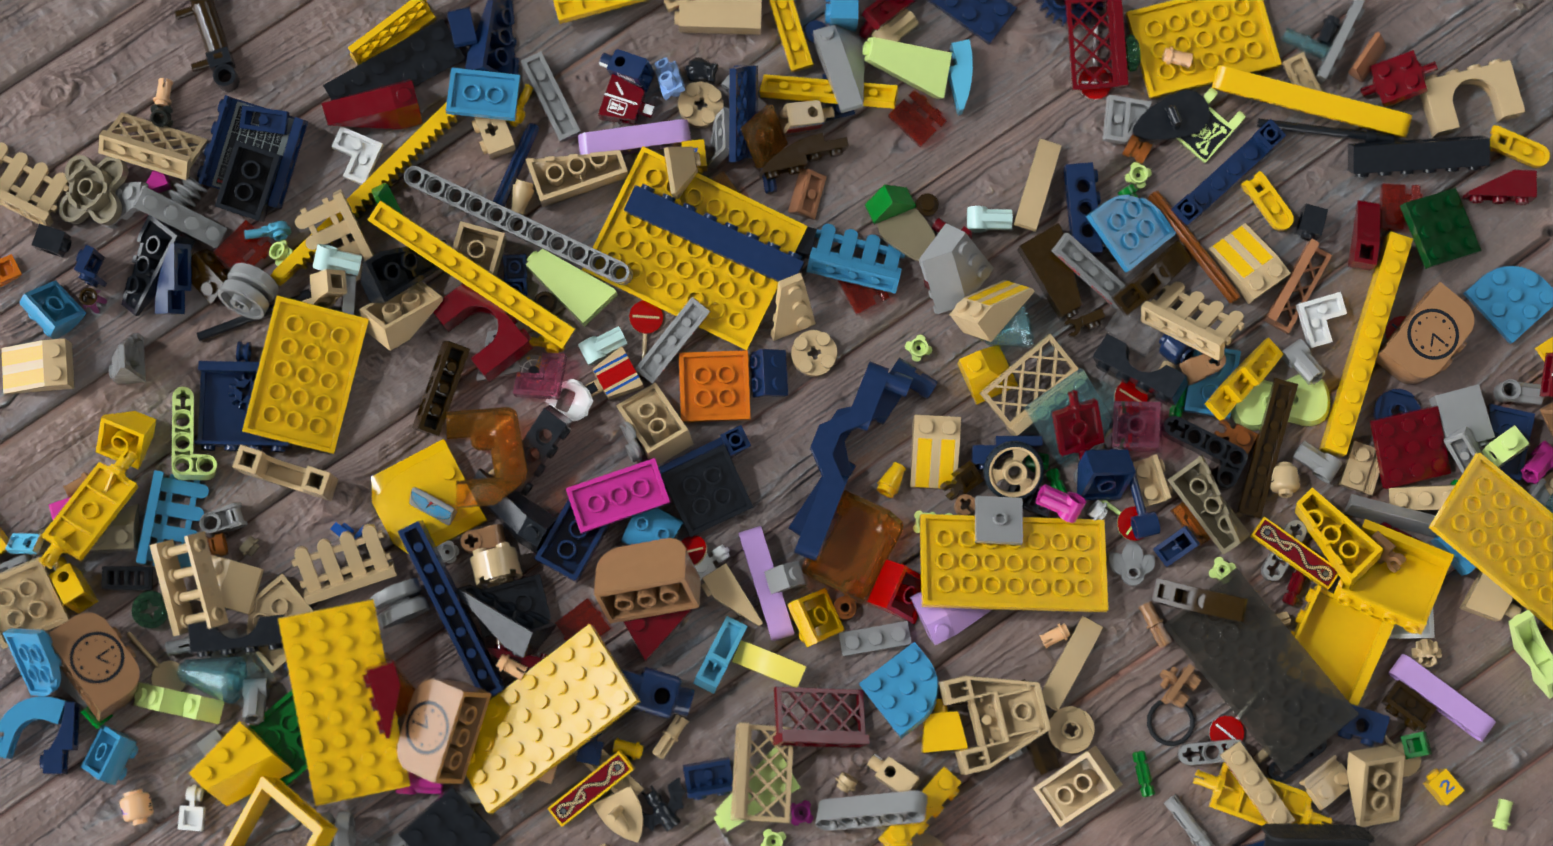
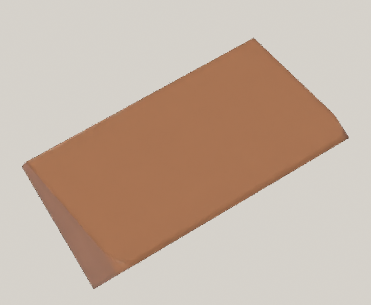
M1376 32L1349 70V75L1360 82L1365 80L1371 71L1370 66L1377 62L1386 48L1381 33Z
M802 169V172L797 177L788 212L814 220L827 176L810 169Z

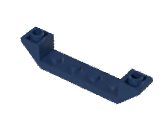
M1270 119L1199 186L1179 201L1171 209L1172 212L1188 226L1262 160L1286 134Z
M740 425L721 434L720 438L658 467L660 473L665 472L722 444L725 445L730 458H733L751 447V444ZM663 480L665 489L667 490L668 488H667V486H666V484H665V482H664V480Z

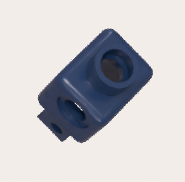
M648 667L642 669L641 675L621 670L640 700L631 709L661 718H670L673 713L687 717L695 690L681 686L682 680L680 677ZM658 688L664 689L667 693V700L662 705L654 700V693Z

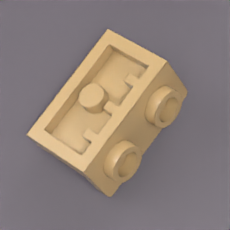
M1157 454L1133 462L1145 507L1171 499L1170 494H1173L1172 486L1165 480L1163 474L1166 471L1165 465L1161 458L1158 459Z

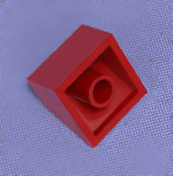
M886 559L867 602L887 613L915 624L918 613L910 597L921 592V574L905 565Z

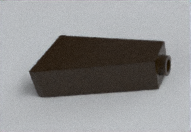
M1058 223L1021 244L1017 251L1059 320L1064 317L1069 320L1079 313L1078 309L1081 307L1082 302L1073 270L1052 252V249L1063 236L1062 228Z

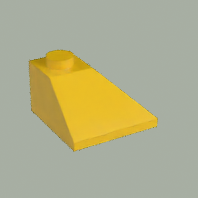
M999 345L976 351L959 359L957 363L976 405L985 401L980 392L1009 368ZM1011 373L1007 379V386L1018 387L1014 375ZM995 387L987 394L990 398L1002 394L1003 388Z
M137 411L103 415L100 421L96 453L117 461L124 450L129 449V452L132 451L138 457L131 467L139 469L154 437L157 419Z

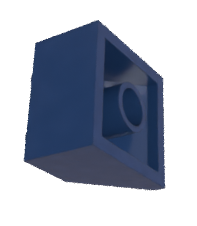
M1092 449L1085 451L1078 463L1077 494L1081 495L1086 501L1120 499L1136 473L1128 449Z

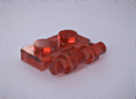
M913 90L909 97L914 102L910 105L903 99L888 114V117L921 148L937 131L931 124L936 122L942 127L947 120L942 116V112L938 108L935 109L927 102L928 99L923 94L920 95L916 90ZM920 107L929 115L926 119L917 112Z
M1382 183L1380 185V230H1404V222L1406 220L1400 205L1422 198L1423 194H1421L1420 185H1412L1411 194H1405L1404 184Z
M247 220L214 251L230 269L236 263L255 266L262 258L265 259L269 255L268 252L272 244L268 240L260 246L258 242L263 237L245 239L244 230L255 229ZM251 249H254L256 252L245 261L243 257Z
M837 279L855 315L876 306L877 303L873 298L876 295H879L882 302L890 299L887 291L875 288L869 289L866 286Z

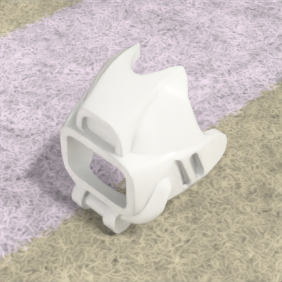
M569 379L568 381L561 382L557 387H551V393L549 398L546 399V403L556 408L555 406L562 390L567 389L575 393L571 407L568 412L557 410L572 421L581 420L588 415L593 399L589 390L582 382Z

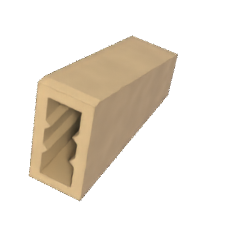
M693 0L679 4V11H675V25H679V32L761 35L762 0Z

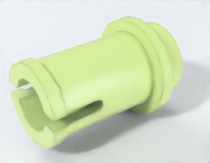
M1498 799L1495 818L1491 820L1494 828L1507 830V827L1511 825L1509 818L1513 802Z

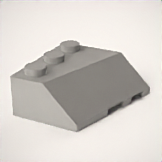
M947 223L919 259L924 279L930 287L928 293L930 298L934 300L933 310L936 314L954 309L956 304L964 297L977 292L994 269L965 232Z

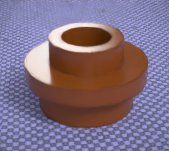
M842 596L834 602V608L840 619H850L856 613V603L852 598ZM843 603L848 604L849 611L843 612L840 606Z

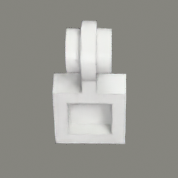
M723 544L711 551L712 557L706 554L704 560L695 566L701 580L704 576L716 570L713 564L714 561L717 560L718 563H721L730 557L728 547L725 548Z
M193 784L192 787H187L186 801H190V805H180L179 830L204 831L206 807L196 806L197 802H201L203 799V788L199 787V785Z

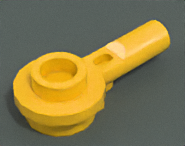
M525 84L518 99L515 121L506 120L513 127H517L524 121L525 111H523V108L534 89L531 85Z
M543 336L538 338L531 337L532 339L529 341L531 346L544 347L545 351L550 354H558L565 349V346L561 348Z

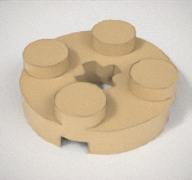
M706 82L689 83L678 99V110L681 117L688 120L689 125L695 128H706L708 125H712L715 116L723 109L721 92L715 86ZM704 100L707 107L697 110L695 102Z
M818 330L806 331L795 339L791 350V359L795 368L809 377H819L828 373L834 366L837 359V347L834 340L826 332ZM811 348L820 350L821 354L817 356L818 359L813 360L812 356H808Z
M1067 706L1053 713L1049 719L1051 729L1047 731V735L1051 744L1060 752L1073 754L1085 750L1090 745L1095 732V726L1087 712L1080 708ZM1068 723L1071 726L1077 727L1073 737L1070 734H1065L1064 730L1067 729L1066 725Z

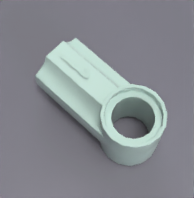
M985 206L967 207V228L972 232L980 233L987 230L1012 229L1013 214L1011 209H988Z
M317 244L312 267L321 271L325 269L345 270L347 274L358 276L362 255L340 251L338 248L330 245Z
M618 326L598 337L592 336L578 344V347L588 366L604 360L607 357L606 355L628 345Z

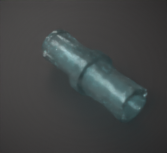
M1288 27L1281 41L1299 48V51H1306L1320 59L1324 58L1329 47L1315 41L1308 34L1305 36Z

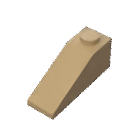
M726 563L702 578L704 583L701 587L707 597L712 595L714 600L756 626L760 627L763 625V622Z

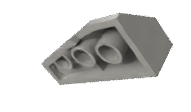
M837 25L814 30L815 49L841 113L863 107L865 55L862 54L863 44L859 34Z
M139 333L132 334L120 343L112 357V365H109V376L118 385L146 382L144 337Z

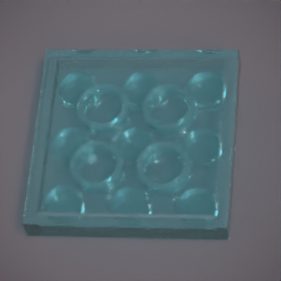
M1081 368L1024 407L1054 459L1059 464H1062L1076 454L1072 453L1063 457L1059 454L1052 418L1053 411L1070 405L1069 391H1078L1079 402L1093 398L1098 401L1103 434L1116 426L1085 371Z

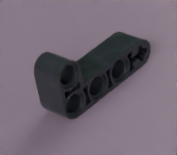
M1170 416L1161 424V433L1165 438L1199 455L1203 454L1205 458L1219 464L1213 477L1219 490H1228L1237 483L1248 458L1243 448L1178 416ZM1171 423H1174L1175 429H1177L1174 432L1170 431L1171 427L1169 425ZM1190 432L1197 434L1199 438L1198 443L1189 441L1188 434ZM1210 443H1216L1219 446L1218 454L1210 451ZM1231 453H1236L1237 455H1239V464H1234L1231 462ZM1222 473L1230 477L1229 485L1221 482L1220 475Z

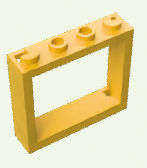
M262 776L224 846H245L271 796L313 832L307 846H329L338 829L279 778Z

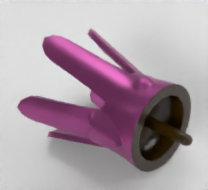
M84 288L80 292L79 300L85 310L87 307H90L94 313H99L100 311L96 303H107L105 298L97 294L101 292L100 290Z

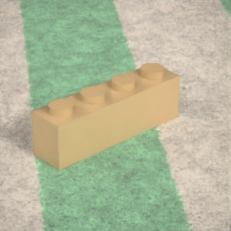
M620 150L526 159L542 207L626 179L628 176Z

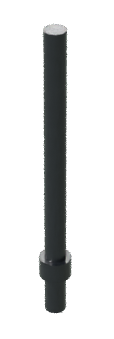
M1258 118L1257 127L1261 128L1269 119ZM1273 120L1284 131L1358 139L1365 142L1394 141L1393 134L1377 133L1376 130L1367 129L1366 131Z
M303 290L299 295L290 299L303 301L312 298L311 290ZM274 304L269 306L264 317L272 315ZM240 316L197 332V337L199 341L259 319Z

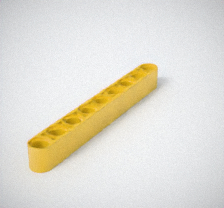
M1217 66L1212 89L1403 138H1407L1413 116L1404 112L1224 66Z

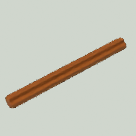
M1155 191L1149 195L1148 200L1163 213L1175 230L1176 236L1227 301L1233 303L1239 299L1240 294L1187 226L1172 212V207L1161 193Z

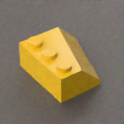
M239 721L188 774L208 793L228 807L251 795L262 776L280 779L295 770L246 722Z

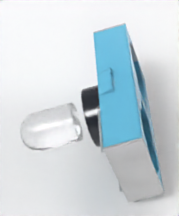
M12 533L5 550L10 554H31L35 558L42 557L43 554H40L39 551L44 539L41 534Z

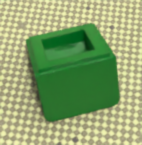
M1426 731L1400 736L1406 759L1432 754Z

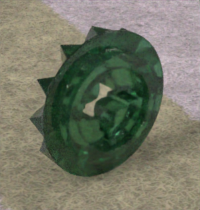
M1127 35L1125 38L1127 69L1133 72L1137 71L1140 65V46L1134 35Z
M143 592L135 598L132 604V617L141 627L157 628L164 624L168 617L163 595L158 592ZM149 602L154 607H160L154 611L153 617L149 613H142L148 609Z

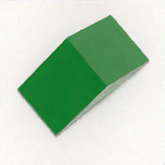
M884 184L865 204V207L875 225L916 208V205L907 187Z

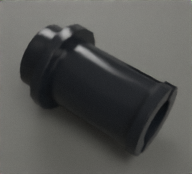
M1332 15L1324 18L1323 28L1317 38L1320 44L1326 46L1331 45L1337 28L1341 26L1340 19Z

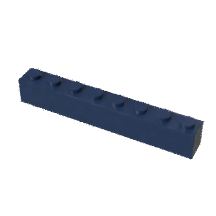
M642 184L641 187L634 186L624 208L626 213L777 282L800 273L804 266V262L801 261L802 256L792 251H789L788 254L779 251L780 246L770 241L766 245L758 241L760 237L750 232L744 235L738 232L739 228L728 222L724 226L716 222L718 218L705 212L704 216L696 213L697 208L689 204L678 205L674 203L676 199L663 193L662 197L654 194L655 189L645 184Z
M417 521L397 531L474 686L492 693L491 696L503 691L506 686L463 600L456 593L457 588L424 521Z

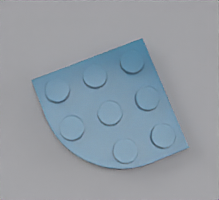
M1120 195L1109 199L1086 216L1125 273L1133 269L1176 234L1163 213L1147 199L1130 195Z
M1505 266L1494 269L1482 276L1463 293L1509 344H1512L1553 307V288L1537 273L1518 266Z
M10 628L4 631L3 635L30 695L47 696L56 691L61 682L59 667L61 666V660L51 646L52 640L45 630Z
M915 642L859 683L862 690L901 739L929 717L937 702L939 684L936 671L930 660Z

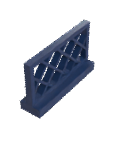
M734 65V68H730L729 162H738L746 158L758 157V66Z

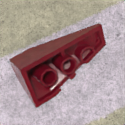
M411 79L321 103L328 126L401 130L423 124Z

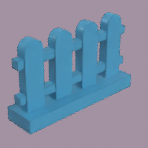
M832 224L823 225L822 230L817 229L815 237L819 238L817 248L812 247L806 272L896 294L902 270L897 267L899 259H904L905 257L903 253L893 248L890 244L889 246L879 245L880 238L877 235H869L866 241L857 239L858 233L853 229L846 230L844 236L835 234L836 228ZM833 242L841 243L839 253L831 252ZM855 247L864 249L862 259L853 257ZM877 252L886 254L884 264L875 262Z
M154 470L136 559L137 564L146 565L147 560L153 561L152 566H155L150 549L152 537L158 538L157 543L163 542L164 539H173L176 542L185 544L184 536L198 533L195 530H191L192 521H200L204 511L200 507H195L197 498H206L209 494L208 487L200 484V480H194V483L176 480L173 474H170V478H165L164 472ZM161 492H167L165 501L159 500ZM173 494L191 497L189 505L172 503ZM156 514L162 515L161 524L155 523ZM168 516L185 519V528L168 526ZM189 553L178 555L181 569L192 566Z

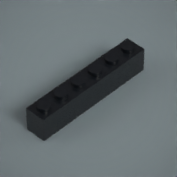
M1484 135L1348 143V171L1355 174V177H1368L1369 173L1389 176L1395 171H1400V174H1414V170H1423V173H1435L1437 169L1444 168L1445 171L1456 172L1459 171L1460 167H1468V170H1481L1482 166H1490V138Z

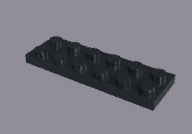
M442 18L325 83L323 87L331 100L409 79L412 80L413 86L416 87L463 61L465 57L459 47L455 48L452 34Z

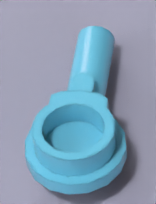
M285 221L269 223L268 226H262L261 229L244 230L245 239L269 236L276 241L287 239L291 234V228Z

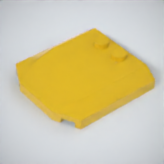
M445 439L430 445L371 477L372 504L393 544L407 554L408 552L397 531L417 521H424L436 548L440 544L450 541L487 521ZM416 487L457 509L458 512L452 523L446 525L411 506L409 500L412 488Z

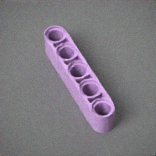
M686 119L586 132L578 135L580 155L620 150L622 155L639 153L642 146L654 151L662 150L666 147H682L681 141L691 140L689 122Z
M761 526L739 532L740 541L772 642L795 635L782 592L771 594L764 572L774 568Z
M1401 654L1388 672L1392 678L1402 681L1437 707L1436 710L1481 742L1496 723L1488 714L1405 654Z

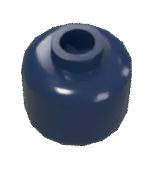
M1166 334L1159 340V344H1161L1159 353L1174 365L1190 359L1194 352L1192 347Z

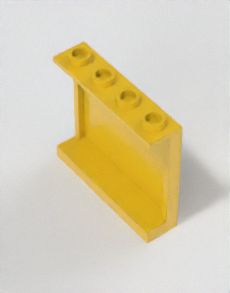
M1365 519L1361 530L1370 538L1379 531L1396 546L1393 551L1402 554L1406 561L1399 565L1401 568L1396 573L1389 570L1386 562L1381 565L1376 562L1350 589L1347 588L1340 578L1332 598L1342 605L1353 606L1366 615L1377 616L1385 623L1396 624L1404 627L1407 632L1422 635L1454 554Z
M1317 585L1314 589L1310 588L1306 594L1305 601H1307V605L1304 610L1300 609L1296 616L1295 622L1298 623L1296 629L1289 632L1285 641L1288 644L1285 653L1281 651L1276 660V664L1279 665L1277 671L1336 699L1358 706L1395 624L1385 623L1381 618L1374 615H1366L1353 606L1342 605L1332 598L1333 593Z

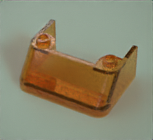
M510 407L446 412V438H470L471 445L476 450H491L495 475L494 478L456 481V507L488 506L499 503L520 486L527 476L517 412Z

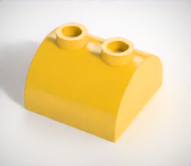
M826 588L787 604L789 616L796 623L799 630V638L805 643L806 647L845 630Z

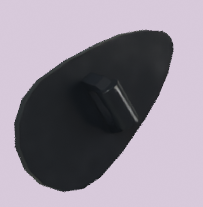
M1178 91L1148 109L1137 120L1132 132L1135 136L1146 140H1168L1196 134L1205 127L1209 120V105L1205 98L1195 91Z

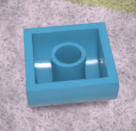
M56 280L24 293L20 300V305L28 313L30 319L36 321L43 329L45 335L52 339H57L67 334L86 315L82 307Z
M655 508L632 516L621 542L631 545L665 538L676 539L684 522L659 508Z
M102 725L81 768L100 781L116 785L118 780H123L127 774L125 766L129 758L133 759L137 755V741L111 727Z

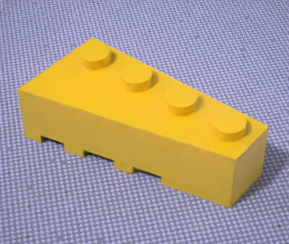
M1313 487L1296 503L1295 514L1303 522L1307 531L1347 588L1350 589L1381 558L1383 548Z

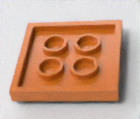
M748 350L679 353L680 409L683 423L750 420Z

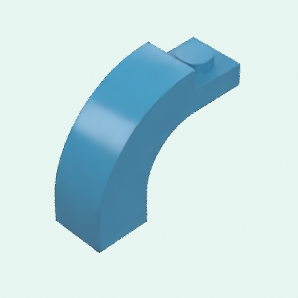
M40 696L25 699L10 708L0 720V732L4 733V736L0 737V757L5 759L13 758L20 735L30 723L36 720H46L61 724L65 702L70 701Z

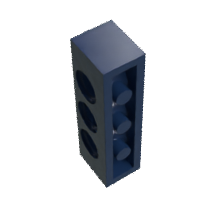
M1093 162L1066 164L1063 169L1070 235L1094 257H1098L1106 245L1086 218L1087 215L1082 214L1079 210L1080 206H1087L1090 212H1092L1101 204L1100 191H1096L1095 183L1098 182V170L1094 169ZM1077 184H1085L1088 187V192H1080L1077 189ZM1089 228L1093 232V236L1085 237L1082 234V229Z
M1296 688L1294 690L1288 716L1294 718L1293 722L1301 725H1307V722L1316 724L1315 729L1327 733L1333 730L1338 732L1339 737L1352 740V737L1361 739L1360 744L1374 747L1375 744H1383L1390 719L1389 716L1303 688ZM1313 705H1317L1320 709V715L1317 718L1311 714V707ZM1336 712L1342 716L1340 725L1336 724L1333 720ZM1358 719L1362 720L1365 725L1362 732H1359L1356 728Z

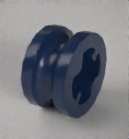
M239 341L236 348L237 362L242 360L250 362L252 355L251 342L243 344L242 341Z

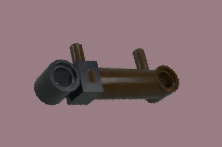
M189 0L191 6L175 11L174 15L177 20L194 15L199 28L207 59L192 63V71L197 72L210 68L213 72V79L222 91L232 92L239 86L240 79L233 69L236 67L229 50L214 0ZM231 74V79L228 82H221L224 75Z

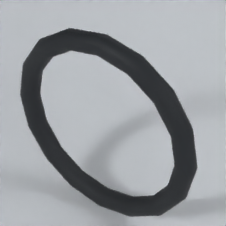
M1160 700L1157 701L1147 715V727L1150 735L1157 742L1165 746H1177L1184 743L1191 737L1195 728V717L1192 709L1187 704L1183 706L1190 718V727L1187 734L1179 740L1166 741L1160 738L1152 727L1154 711L1164 704Z

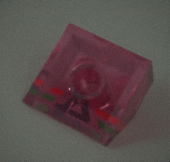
M1114 401L1112 447L1135 452L1161 453L1163 406L1161 402Z

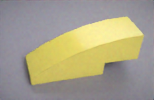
M742 640L732 660L733 663L791 687H798L806 668L802 664Z

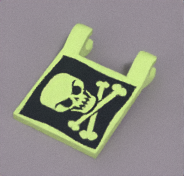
M1210 88L1203 96L1208 105L1218 92ZM1209 107V120L1202 130L1196 134L1176 139L1206 163L1244 120L1245 115L1242 112H1237L1228 123Z

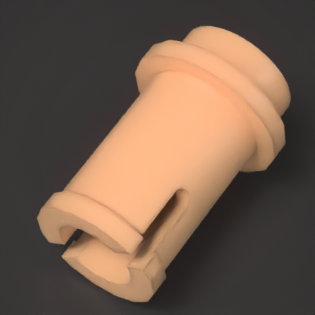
M1174 47L1165 48L1162 61L1166 62L1167 65L1173 63L1189 68L1192 63L1193 54L1174 50Z
M160 78L158 80L157 94L153 98V102L160 107L171 105L172 102L170 94L173 81L166 79L165 83L164 78Z
M1065 623L1062 625L1057 624L1058 627L1039 635L1046 649L1063 639L1065 641L1068 640L1067 637L1071 636Z
M502 654L496 667L500 668L499 671L504 670L518 678V680H521L528 667L509 658V654L507 656Z

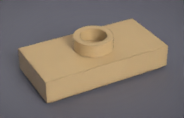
M1304 52L1282 62L1292 84L1322 91Z

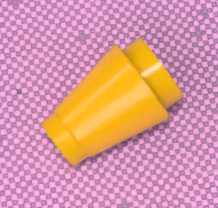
M894 462L877 482V491L888 498H893L894 495L898 494L906 468L900 463Z

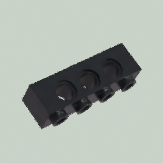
M552 405L545 407L497 479L521 495L527 496L534 486L531 482L535 476L539 478L546 469L544 465L548 458L552 459L559 448L556 445L560 439L565 440L571 432L569 426L573 421ZM544 429H548L552 433L551 440L545 438ZM532 448H536L539 451L538 459L532 456ZM520 466L526 469V477L520 475Z

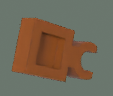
M1220 420L1218 424L1224 426L1225 432L1214 431L1213 434L1221 438H1227L1229 442L1243 448L1248 455L1258 433L1238 423L1233 429L1227 421Z

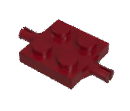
M1414 50L1371 65L1373 84L1360 88L1363 97L1377 93L1385 108L1428 92L1425 84V74L1434 72L1438 68L1435 61L1422 66L1417 60Z
M1072 390V392H1068L1070 405L1053 411L1052 418L1059 454L1063 457L1072 453H1078L1081 460L1085 451L1105 443L1098 401L1093 398L1079 402L1078 391Z

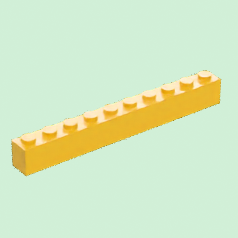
M1392 231L1384 238L1319 450L1323 453H1328L1338 458L1347 455L1413 238Z

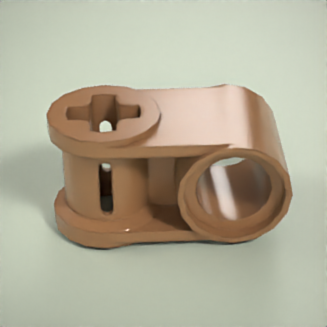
M1206 354L1195 356L1180 363L1179 366L1182 373L1187 375L1188 385H1193L1220 371L1226 363L1225 354L1216 365L1209 363L1212 357Z
M495 524L467 531L461 537L463 549L470 554H473V551L476 549L486 548L489 550L496 548V545L506 542L503 524ZM469 537L478 540L473 548H470L469 544H465V542L469 541Z

